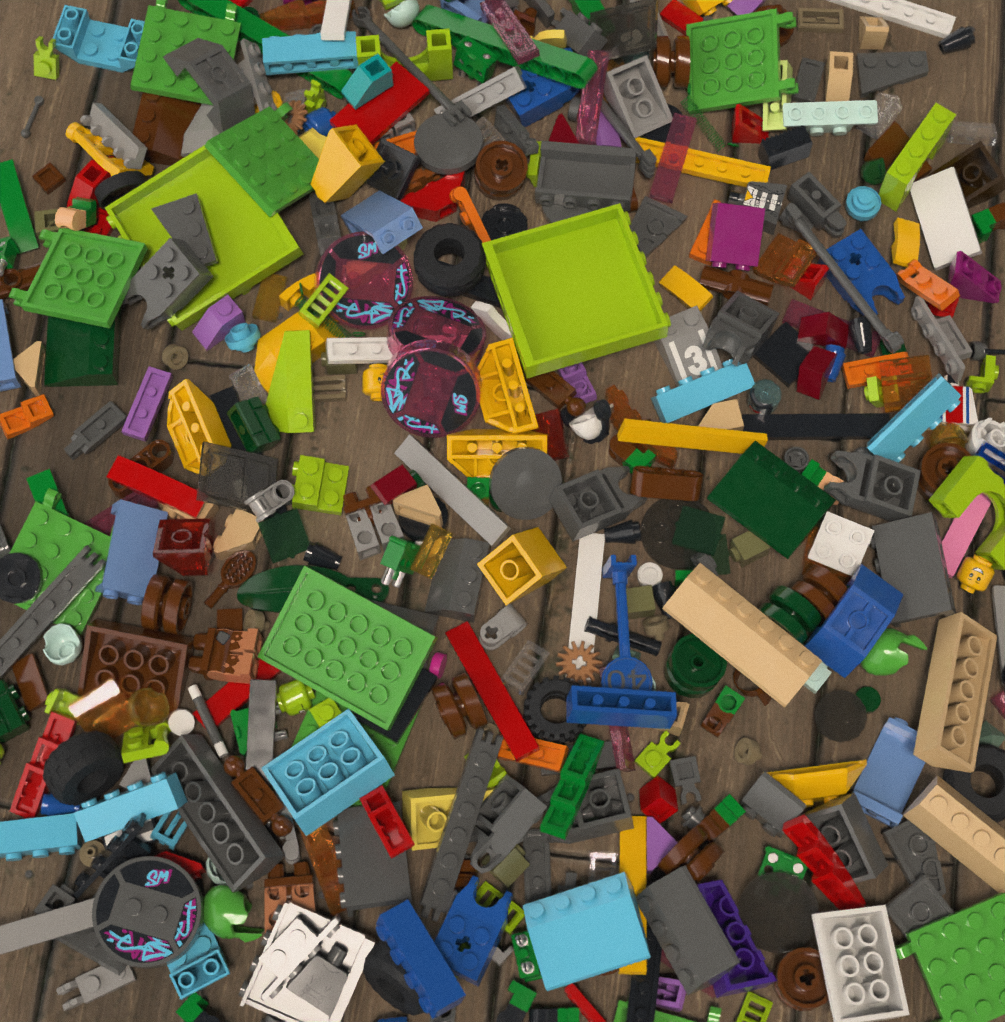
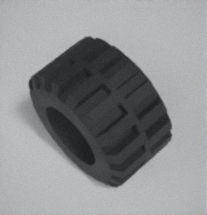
M553 676L551 680L546 677L542 679V683L536 682L533 685V689L528 691L524 702L525 723L533 737L537 736L540 740L565 745V742L569 741L571 743L575 741L576 736L583 733L586 724L567 723V721L554 724L544 719L541 714V707L548 700L561 699L566 702L571 686H579L578 683L574 682L572 684L570 678L567 677L561 680L559 676Z

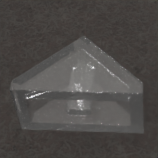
M251 364L228 375L240 401L258 396L261 402L266 404L267 395Z

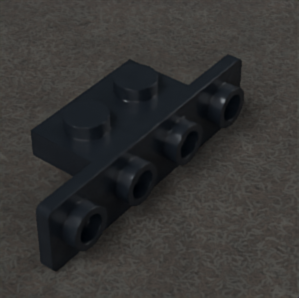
M141 813L136 819L131 818L124 826L120 837L114 836L106 847L107 851L103 855L99 853L91 862V868L87 872L82 871L74 882L76 888L73 896L79 898L98 876L105 879L112 870L122 863L150 854L151 847L136 837L143 828L146 819L145 814Z

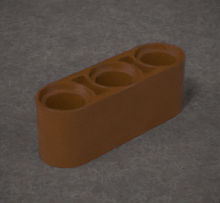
M159 439L151 442L130 460L162 473L171 466L174 461V455L169 444ZM166 451L163 457H156L158 452ZM108 479V484L118 499H128L136 493L126 487L118 489L116 488L118 483Z
M635 466L633 468L630 493L638 497L698 501L704 475L694 470Z

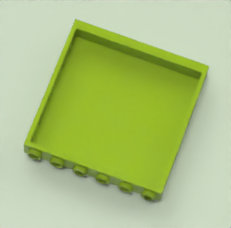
M205 145L105 207L109 214L106 217L108 223L113 229L117 228L121 234L118 238L146 244L148 250L140 265L142 268L166 241L172 238L151 208L196 193L199 196L218 263L207 266V269L213 275L212 279L182 310H178L171 318L167 319L172 327L176 325L181 331L199 321L210 306L226 295L234 299L304 255L279 213L269 217L204 147Z
M620 203L482 243L486 256V266L526 378L667 337L668 327H671L669 315L667 312L663 313L661 295L659 292L655 293L653 275L651 271L647 272L645 267L647 265L645 254L643 251L639 252L637 234L635 231L631 232L629 214L627 211H623Z

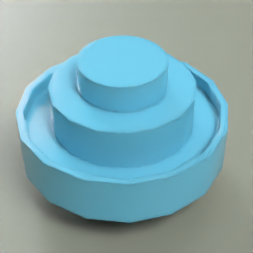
M858 186L848 193L845 202L848 214L859 221L873 219L878 214L881 206L879 194L867 186Z
M240 323L230 329V332L225 336V342L231 350L249 352L254 349L261 333L256 324Z

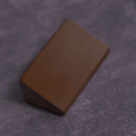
M894 121L869 148L864 161L867 162L882 157L887 169L899 156L910 138L900 125Z
M31 653L12 667L28 713L46 706L45 701L49 695L37 657Z

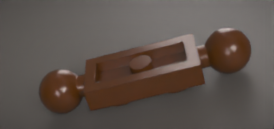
M519 358V362H520V365H521V368H522V372H523V374H525V372H524V370H523V367H522V364H521V361H520V358ZM554 371L531 378L524 377L527 384L559 410L567 405L568 413L574 417L581 416L586 411L585 401L582 398L574 397L577 394L576 389Z
M236 755L229 756L224 761L223 768L229 776H236V779L231 782V786L263 826L271 820L272 831L275 835L279 837L289 835L293 829V823L289 817L280 815L285 810L282 802L253 766L245 771V764L241 757Z

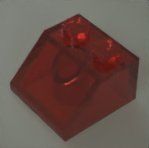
M210 518L160 520L153 549V558L182 576L208 575L214 544Z

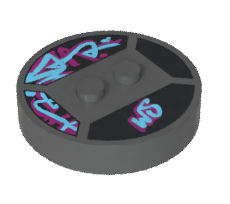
M154 856L134 858L112 870L99 886L92 907L94 931L105 951L124 964L143 969L163 967L181 958L196 942L204 921L203 897L193 877L178 864L168 859Z

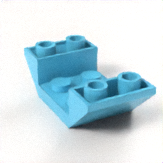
M64 5L52 39H56L55 49L79 64L123 73L135 67L145 21L131 19L128 27L90 20L87 9Z
M204 921L201 932L189 951L175 962L167 965L171 972L169 976L180 1000L231 974L215 934L207 928Z

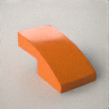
M42 394L22 401L21 407L1 413L0 426L8 440L41 425L52 418L54 414L45 395Z

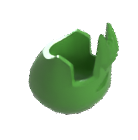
M886 628L866 658L861 662V666L867 673L875 676L893 675L901 667L908 664V654L898 648L901 643L921 650H927V647L915 635H906L894 628Z
M222 884L212 887L203 898L204 923L216 936L223 939L239 938L244 942H250L263 935L261 933L264 932V929L238 926V924L245 923L252 907L244 893L241 891L232 892L228 885Z

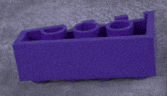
M717 880L697 884L698 889L740 961L738 965L713 984L716 998L766 988L777 980L773 972L770 973L764 963L765 958L761 950H757L751 939V932L748 926H744L739 917V910L723 881Z

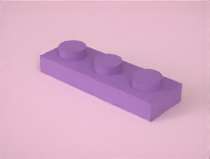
M148 367L121 432L123 435L147 441L172 381V373Z

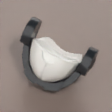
M604 399L598 400L594 403V407L579 417L570 415L567 407L561 410V418L565 426L571 427L576 435L582 438L585 443H599L609 435V418L614 404L609 405Z

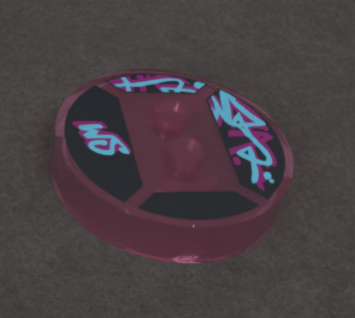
M365 232L350 233L333 242L320 257L315 270V290L329 273L349 288L328 316L338 324L354 330L377 329L392 322L396 312L409 302L412 294V269L402 249L396 245L382 254L373 237ZM328 283L326 287L338 295L339 291ZM323 291L320 293V295L323 296L330 303L333 301V299L326 295ZM320 303L321 307L325 311L327 307Z
M422 296L409 299L393 310L389 318L386 339L390 352L398 361L410 354H415L420 363L417 372L431 376H453L472 369L480 361L486 340V328L481 318L468 306L445 297ZM433 351L446 354L459 361L465 369L453 372L424 362L420 352Z
M435 339L415 341L399 349L389 360L381 382L382 402L392 420L404 430L428 438L445 437L447 434L456 433L468 425L478 410L482 392L480 372L471 357L459 347Z

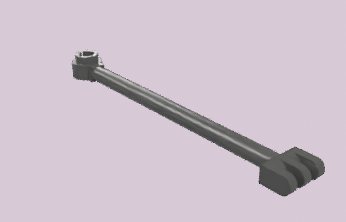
M357 7L359 17L355 9L352 11L354 24L360 28H367L373 35H379L380 43L414 77L430 89V94L446 109L443 112V118L451 127L457 125L455 118L461 122L464 120L463 114L466 117L472 115L471 110L462 100L454 105L372 21L367 7Z
M589 82L583 89L629 148L637 149L636 157L640 160L639 169L645 177L652 178L657 160L656 156L650 149L646 151L642 149Z
M794 203L788 204L786 218L793 228H798L821 260L828 266L831 273L878 332L886 348L891 353L901 349V345L904 344L902 336L897 331L892 333L886 328L802 219L803 214Z

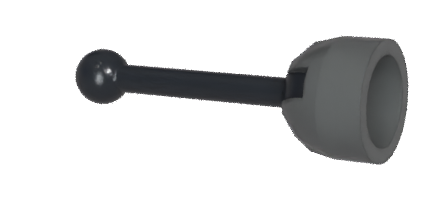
M971 341L970 348L973 351L970 357L971 361L983 360L988 354H1005V350L988 349V346L980 341Z

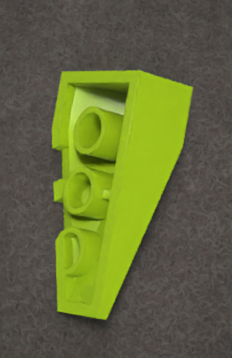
M310 330L284 332L265 404L268 408V415L273 425L278 427L279 432L303 433L314 432L316 429Z

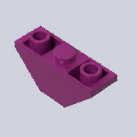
M957 251L950 265L948 283L958 289L960 298L999 303V295L1002 288L1001 281L963 251Z

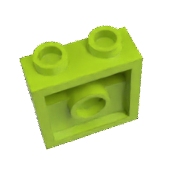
M300 455L299 462L294 461L292 476H296V482L293 485L294 496L291 499L292 508L341 516L349 466L327 463L322 458Z

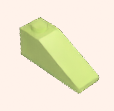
M780 60L781 80L793 77V68L788 60ZM781 93V100L763 103V132L787 130V127L783 126L782 106L784 103H791L792 94Z

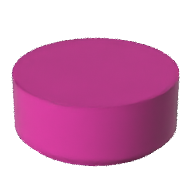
M436 652L431 660L429 672L437 676L438 679H441L447 663V654Z

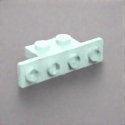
M876 100L784 103L782 106L783 126H805L810 136H821L824 133H833L836 136L845 135L847 132H850L853 125H874L878 122Z

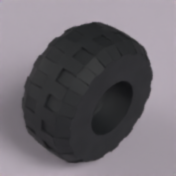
M439 224L424 232L417 241L414 252L415 272L420 283L430 292L444 297L460 296L471 291L481 281L485 272L486 256L482 247V240L473 230L461 224ZM445 254H456L463 259L455 266H444L437 262Z
M86 731L74 735L65 742H62L51 752L44 764L43 780L52 795L60 803L75 806L81 805L86 800L94 797L99 798L104 795L120 779L124 769L121 750L112 737L103 732Z
M979 744L974 772H984L994 780L996 786L994 797H982L973 790L970 782L972 772L945 769L943 780L997 823L1005 819V750L990 744Z
M380 940L365 957L363 974L367 982L381 998L403 1013L413 1016L425 1013L419 1004L420 997L416 990L411 989L405 981L404 974L407 972L401 964H395L390 955L391 949L387 942Z

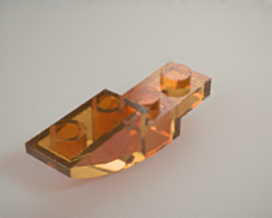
M615 384L606 389V401L609 405L614 404L612 408L614 412L611 413L610 423L617 432L624 419L642 420L636 409L632 410L629 406V400L623 390L619 391ZM631 442L642 453H645L647 450L652 451L656 455V463L668 468L676 466L678 453L675 447Z

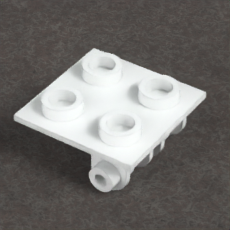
M827 511L808 558L853 576L862 562L875 530Z

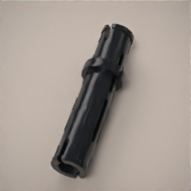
M591 616L588 617L584 632L603 637L609 643L611 641L619 643L617 623L611 622L609 624ZM629 631L631 648L657 657L662 641Z

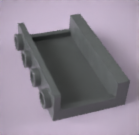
M541 141V160L537 188H535L536 203H540L543 206L564 205L567 208L587 207L590 210H598L620 203L623 211L631 210L637 149Z
M930 512L872 526V529L875 531L872 536L871 545L874 550H877L878 558L875 559L876 570L878 574L881 573L883 580L904 594L891 624L897 628L901 627V623L941 614H944L946 617L956 614L940 531L934 514Z
M400 801L392 802L402 820ZM363 806L347 808L337 815L338 819L333 820L334 835L340 838V843L335 844L337 860L342 859V867L337 868L339 884H344L345 891L340 892L341 909L346 908L348 917H354V910L397 905L406 900H409L412 905L406 851L391 859Z

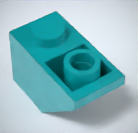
M376 54L357 67L341 90V93L356 110L393 86L392 70L381 56Z

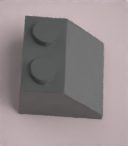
M765 771L740 802V805L746 811L744 815L751 820L756 818L763 824L762 828L772 837L778 836L779 838L784 835L782 831L784 822L798 817L807 806Z

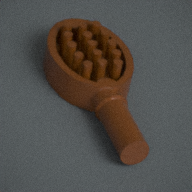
M242 550L232 554L225 561L221 569L222 582L218 584L217 588L203 602L209 609L213 608L220 598L227 593L229 588L238 589L249 578L254 576L257 569V561L254 554L250 551Z

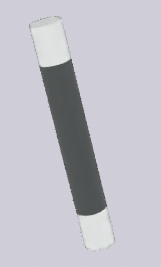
M197 684L190 686L188 691L219 758H222L229 754Z

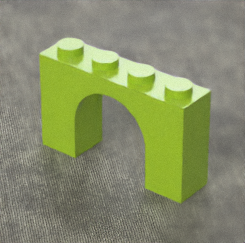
M450 28L426 30V49L416 56L409 57V59L431 81L453 79ZM379 35L355 37L358 66L376 54H379L389 67L396 61L401 64L396 58L382 52Z
M938 103L934 104L887 171L879 191L882 204L897 212L908 196L913 182L926 159L930 158L933 160L945 143L956 117L955 113Z
M964 456L929 501L944 518H959L976 496L981 493L985 494L993 503L996 519L993 530L975 553L992 562L993 565L991 567L994 570H1005L1004 480L989 468L988 462L983 457Z

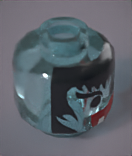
M759 380L753 384L748 394L749 407L757 414H771L779 406L782 396L781 389L772 380Z

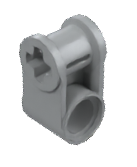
M279 480L245 500L244 504L250 506L257 517L255 520L258 523L293 498V485L287 480ZM276 489L281 492L282 498L277 495Z
M509 604L481 627L479 642L485 650H496L510 638L519 634L528 623L512 604ZM487 633H488L489 635L495 634V635H496V636H495V639H493L492 637H490V638L487 639V638H486Z

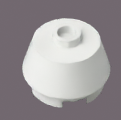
M992 418L978 421L966 440V450L972 456L983 457L988 462V466L1005 464V422L1000 424L993 421Z

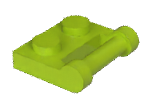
M161 719L155 726L146 728L133 727L124 732L121 751L123 763L166 754L169 750L167 737L171 731L168 720Z

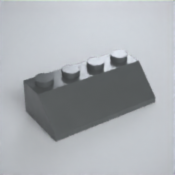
M686 866L678 868L649 885L636 897L640 910L644 914L653 934L656 936L688 995L712 986L740 963Z

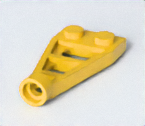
M78 122L68 126L66 137L72 142L78 143L111 176L126 171H140L144 176L152 175L154 166L146 160L143 161L141 169H127L123 164V159L108 158L106 156L113 155L114 150L111 147H105L101 142L102 138L100 136H94L88 128L83 127Z

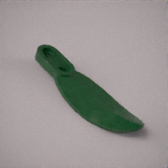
M305 565L277 567L252 576L239 587L237 592L238 601L251 609L280 613ZM308 566L345 587H354L356 593L369 600L384 603L388 598L389 587L382 584V579L350 578L330 569ZM379 587L381 591L379 593H374L372 591V588Z

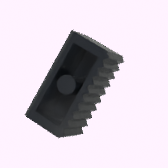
M801 125L800 128H793L792 131H784L783 134L779 133V135L775 134L774 137H767L766 140L762 139L758 157L762 165L770 166V170L809 157L813 143L805 126Z

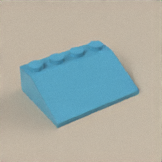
M347 709L261 768L306 836L395 775L382 753L350 709Z
M625 872L523 905L528 933L547 991L651 958L634 888Z

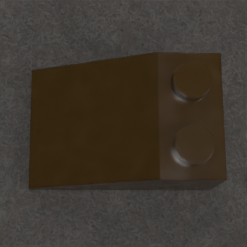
M982 141L977 142L926 176L928 177L954 167L968 209L990 200L1005 190V176Z

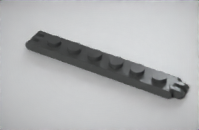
M88 545L77 554L0 639V680L105 566L106 561L103 559L98 561L96 565L93 564L99 557L96 552L92 553L88 559L86 558V555L91 551Z
M480 727L476 730L419 904L423 905L421 917L427 918L430 909H434L431 920L435 922L438 921L440 913H446L503 740V736L497 735L494 744L491 743L494 733L490 731L486 733L484 740H482L484 729Z

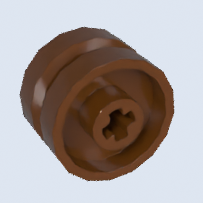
M668 36L655 37L652 68L660 88L668 87L671 73L675 88H688L690 78L689 36H676L673 43V51H671V41Z
M503 140L494 141L486 145L479 152L474 169V179L479 191L487 198L497 201L508 200L516 196L522 189L528 170L527 158L522 149L514 143Z
M945 442L933 446L926 452L917 468L921 470L917 491L925 500L929 501L964 456H972L965 448L957 444Z
M812 565L803 575V581H797L790 589L799 593L816 608L822 619L818 627H821L848 588L826 568Z
M154 574L148 583L141 610V625L143 629L158 631L163 626L166 634L181 635L185 629L191 609L193 596L192 582L178 578L171 583L169 576Z
M465 673L452 678L451 683L455 695L452 694L450 688L444 682L431 687L438 713L454 740L467 733L464 717H466L469 725L475 730L478 727L482 728L488 725L477 694Z
M698 824L669 851L657 866L666 875L682 866H686L695 883H698L713 869L714 863L724 854L725 850L717 842H711L701 851L699 848L707 840L708 833Z
M810 947L797 948L783 956L776 964L773 974L777 981L773 983V989L778 999L786 1007L796 1011H811L829 1000L818 950ZM804 975L807 978L808 983H801L799 977Z

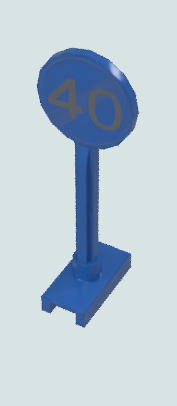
M610 555L602 568V577L612 578L613 585L615 586L619 658L608 663L602 673L601 686L603 688L652 691L653 680L650 670L643 662L631 657L626 585L628 584L629 575L637 565L636 555H631L627 562H616V555Z

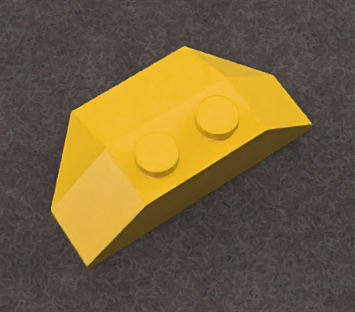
M297 312L258 339L254 377L265 391L269 393L285 331L310 330L312 363L321 358V352H326V339L338 338V336L335 337L336 334L333 336L334 332L331 334L333 329L329 332L335 323L328 330L324 323L317 329Z
M513 338L489 344L472 376L485 423L512 434H519L539 428Z
M185 379L169 391L168 399H170L167 414V428L184 469L200 474L203 477H208L225 465L231 443L214 403L189 379Z
M470 429L447 434V460L466 477L490 478L491 471L498 459L506 452L515 448L533 447L547 453V434L534 431L512 434L502 429Z
M864 759L766 773L807 805L805 808L814 806L813 802L824 801L826 803L832 799L845 796L866 767L867 761Z

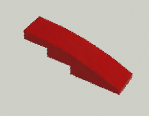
M119 455L106 478L150 500L153 499L197 519L208 498V495Z
M56 710L51 711L44 734L38 738L31 761L25 765L9 812L26 819L37 817L42 806L43 795L49 792L43 780L44 764L58 745L73 736L78 719Z
M382 784L359 798L391 859L415 846Z
M803 814L784 822L782 831L798 847L797 857L813 872L811 881L839 910L866 907L863 896L841 859L809 818Z

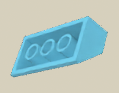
M938 373L867 442V448L874 455L876 454L899 463L906 456L904 451L910 445L914 448L923 440L922 433L928 428L933 430L942 421L940 416L946 410L952 412L961 403L958 399L962 395Z

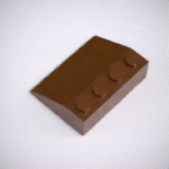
M143 92L132 134L147 147L144 160L148 163L172 166L184 157L180 155L184 134L202 103Z
M95 619L87 625L77 695L93 703L169 718L173 711L181 707L190 671L188 667L189 660L193 656L194 638Z

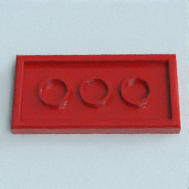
M396 61L390 66L393 86L356 110L348 103L329 120L330 125L334 128L357 125L373 145L430 94V89Z

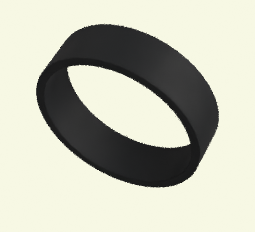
M126 171L113 175L101 182L95 189V196L100 207L106 210V206L145 183V176L140 171ZM129 185H137L128 192L113 197H107L109 194L120 188Z

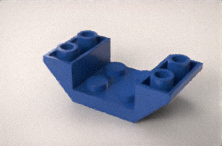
M862 564L847 583L849 588L821 627H816L804 644L808 650L822 660V663L843 678H846L866 658L896 615L904 595Z

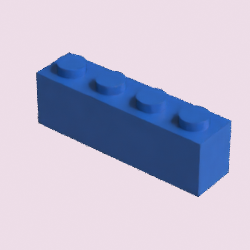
M572 685L566 698L567 723L670 729L677 718L676 692Z
M409 900L380 914L376 923L377 934L382 941H386L391 949L390 955L395 964H401L407 972L404 974L405 981L411 989L416 990L420 997L419 1004L426 1014L429 1013L432 1019H435L461 1004L466 994Z

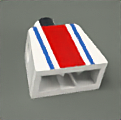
M945 375L944 378L962 395L958 399L961 403L952 412L946 410L940 416L942 421L933 430L970 433L978 422L972 389L959 386V382H955L951 375Z

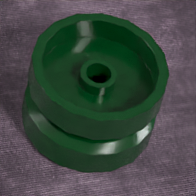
M782 585L777 586L769 595L770 603H763L759 607L762 613L802 645L808 637L806 632H813L822 620L819 612L807 599L796 591Z
M689 634L682 637L669 653L664 665L665 679L670 688L679 695L687 698H701L709 694L722 679L727 668V661L697 636Z

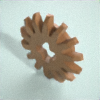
M292 100L289 103L293 110L287 115L293 116L291 118L292 122H287L289 117L284 120L296 135L299 129H303L302 125L307 121L304 115L308 113V110H303L306 105L304 103L301 104L302 101L300 100L296 102Z
M575 641L571 642L573 649L570 650L567 646H563L567 653H558L557 657L563 659V661L556 663V666H563V669L558 674L561 676L566 673L567 678L574 679L576 683H578V680H582L583 686H586V678L589 677L594 682L596 679L593 676V672L601 673V670L596 668V665H602V661L595 660V657L599 656L600 652L591 653V650L594 648L592 644L585 649V641H581L580 647L577 648ZM578 656L583 657V662H587V665L582 666L581 670H577L576 665L572 664V660H577Z

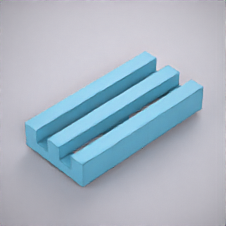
M170 811L162 815L150 834V838L153 840L157 839L160 844H166L171 850H174L188 825L183 821L173 839L169 838L182 817L177 812L164 835H162L160 831L173 812Z

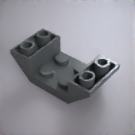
M197 38L164 55V60L178 77L189 72L214 105L206 116L219 133L255 114L251 83L223 45Z

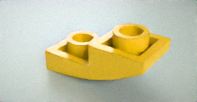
M897 218L893 224L895 241L891 246L892 260L894 264L908 267V263L913 259L918 261L920 226L919 223Z
M676 265L659 281L663 289L677 297L680 303L687 308L697 306L699 311H701L713 298V295Z
M321 272L300 279L279 295L281 306L288 312L293 307H297L295 303L301 297L299 283L302 285L303 294L310 298L320 285Z

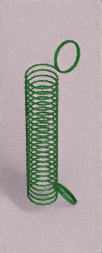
M691 83L688 84V96L691 95ZM689 98V99L687 100V101L691 100L689 103L692 102L691 105H693V104L695 105V103H693L694 101H692V99ZM727 143V144H726V145H729V146L739 147V145H737V144H732V143Z
M299 283L301 291V297L299 299H301L302 297L303 299H305L304 296H302L304 295L301 283ZM298 299L297 302L295 303V305H297V307L300 305V304L298 303V302L300 301L299 299ZM333 320V323L335 322V324L329 330V332L334 328L336 324L337 326H339L338 323H336V321ZM346 330L345 334L347 332L348 334L344 338H346L349 334L350 336H352L351 333H349V331ZM364 332L352 333L353 336H365Z

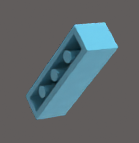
M346 31L344 41L321 40L320 33L262 38L263 63L266 75L355 69L358 67L356 31Z
M733 359L722 363L724 368L715 371L713 366L701 371L702 377L693 380L692 376L678 381L680 386L671 389L670 385L656 390L657 396L652 397L651 400L660 422L670 423L755 387L756 384L747 363L736 366L732 364Z
M161 772L150 777L151 782L143 784L142 780L128 785V790L120 793L119 789H115L104 794L105 799L97 801L96 797L82 802V808L73 814L84 841L88 842L121 830L131 818L136 819L141 813L146 815V821L179 809L188 801L176 772L167 776L165 772Z
M73 813L0 822V858H6V861H19L25 855H32L33 858H45L51 852H59V855L75 854V850L81 849L83 845L82 833Z

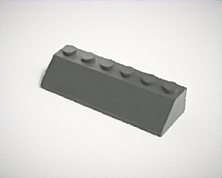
M201 734L181 735L169 748L168 752L150 769L153 775L165 772L167 776L176 772L188 801L177 810L232 892H237L268 874L285 856L266 827L263 826L231 786L232 778L225 773L223 765Z

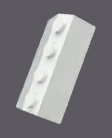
M886 905L812 914L833 1021L875 1022L910 1015Z

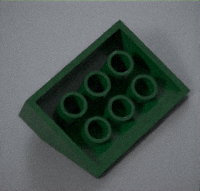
M121 306L110 328L48 316L45 387L118 385Z
M756 440L739 457L707 497L710 502L786 559L791 557L824 519L826 512H829L836 499Z

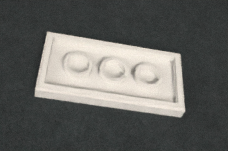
M951 167L913 182L910 192L934 269L937 271L950 266L957 251H963L970 258L981 254V247L955 168Z

